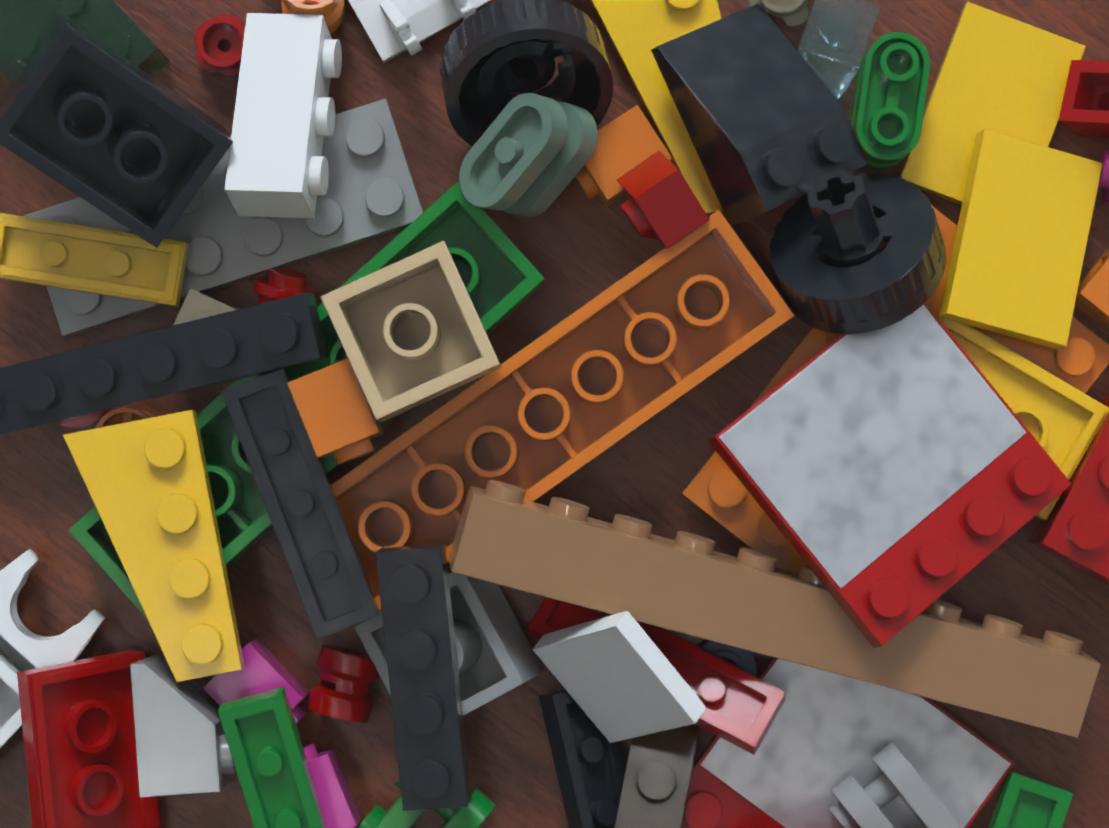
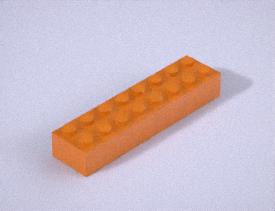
M720 210L710 215V220L669 249H662L501 364L502 368L479 379L331 485L379 610H381L375 553L380 548L445 543L448 563L470 485L486 489L488 480L500 481L526 490L524 500L535 501L795 316Z

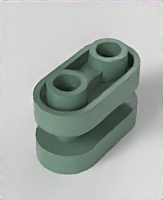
M523 93L516 96L506 105L463 159L459 173V183L464 197L474 206L495 211L502 210L506 213L523 217H535L542 214L550 207L594 153L597 145L598 131L593 116L582 107L565 102H557L551 98L534 93Z

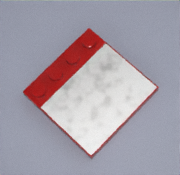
M926 303L903 320L885 328L860 334H841L708 441L874 648L883 646L1072 485Z
M771 657L757 677L786 692L785 702L755 755L717 735L713 736L692 765L681 828H843L829 810L838 802L831 790L850 775L856 779L863 789L868 787L882 775L871 758L891 742L910 762L960 827L968 828L1015 762L926 697ZM897 796L881 809V812L894 828H921L923 826L900 796Z

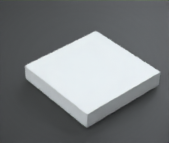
M628 611L544 634L532 649L610 743L696 724L706 709L704 703Z

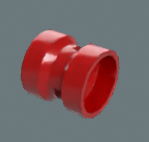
M322 645L317 662L318 667L322 671L320 683L311 689L306 708L337 719L368 723L373 704L368 696L371 683L379 679L380 676L369 654L338 646Z

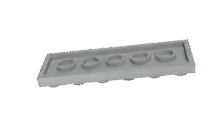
M385 98L335 114L334 133L332 136H324L322 156H325L328 161V189L325 196H317L315 219L238 216L224 190L230 150L228 149L164 239L182 241L189 244L181 301L186 298L190 288L203 294L268 273L272 268H283L408 227L423 213V209L387 99ZM81 197L24 215L25 217L135 234ZM46 286L61 334L64 337H70L166 306Z

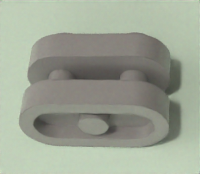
M892 742L871 758L882 775L868 787L863 789L856 779L850 775L831 790L838 802L829 810L843 828H894L881 812V809L897 796H900L923 825L921 828H961L910 762Z

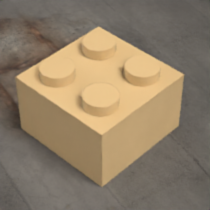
M444 241L320 296L372 412L378 421H386L502 368Z

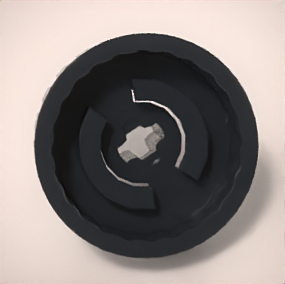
M500 0L497 3L489 4L467 17L453 31L442 52L440 74L448 118L457 134L472 147L506 105L518 96L517 94H510V92L521 94L533 92L557 102H565L582 107L593 116L597 126L605 117L612 101L613 77L600 30L589 19L587 14L565 1ZM563 55L564 61L557 64L558 76L550 85L542 88L554 75L556 69L555 58Z
M844 169L821 175L815 187L807 191V194L800 197L783 214L782 219L774 229V235L770 242L771 264L791 311L809 326L836 334H860L879 330L911 315L935 292L943 277L947 259L945 244L934 209L928 197L917 186L896 176L892 177L880 173L851 175L846 173ZM885 242H889L887 247L880 254H878L881 251ZM827 259V260H829L830 262H832V263L835 264V265H840V266H845V267H844V268H840V267H835V266H829V265H826L825 263H823V261H825V260Z

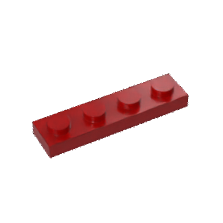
M545 597L527 628L529 636L539 641L544 634L613 614ZM637 621L704 703L706 709L696 722V725L755 755L785 702L786 692L661 627Z

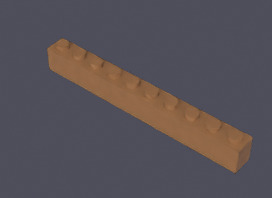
M488 480L486 489L472 485L469 486L449 556L450 568L454 573L609 614L628 611L639 622L1076 738L1079 736L1101 664L1081 650L1083 641L1077 638L1046 630L1043 640L1021 634L1023 625L996 615L985 614L983 623L961 618L962 609L960 607L936 600L883 646L874 648L808 565L803 564L798 574L775 568L777 558L756 550L740 548L738 557L713 551L715 541L693 533L678 531L675 540L651 534L652 524L634 517L615 514L612 523L587 517L589 507L563 498L552 497L549 506L524 500L526 490L500 481Z

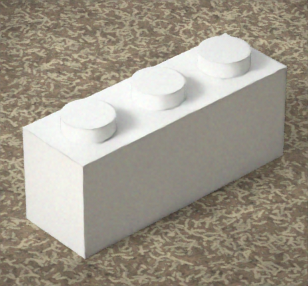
M247 13L231 134L233 144L229 150L224 189L238 216L315 219L317 196H325L327 193L329 168L327 158L322 156L324 136H332L334 133L335 104L333 98L329 97L331 78H339L342 49L339 39H332L323 15Z

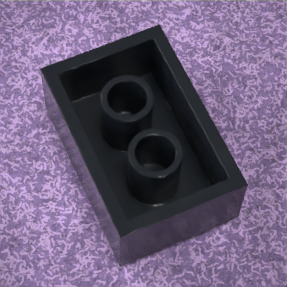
M63 14L0 101L1 145L156 248L233 144V140L223 125Z

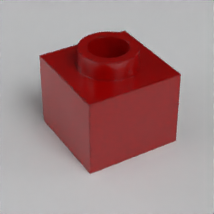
M1071 60L1058 121L1079 137L1109 138V61Z
M659 150L617 179L629 200L620 205V208L641 238L651 232L666 249H669L710 220L679 169Z

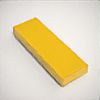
M0 213V279L179 307L189 249L188 243L163 239L156 248L132 233Z

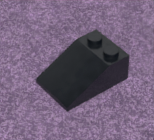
M759 3L651 49L730 226L765 213L807 193L819 182L821 175L844 169L846 173H850L868 164L842 104Z

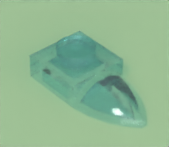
M864 0L813 1L798 45V52L837 100L849 88L859 70L880 11V7L877 4Z

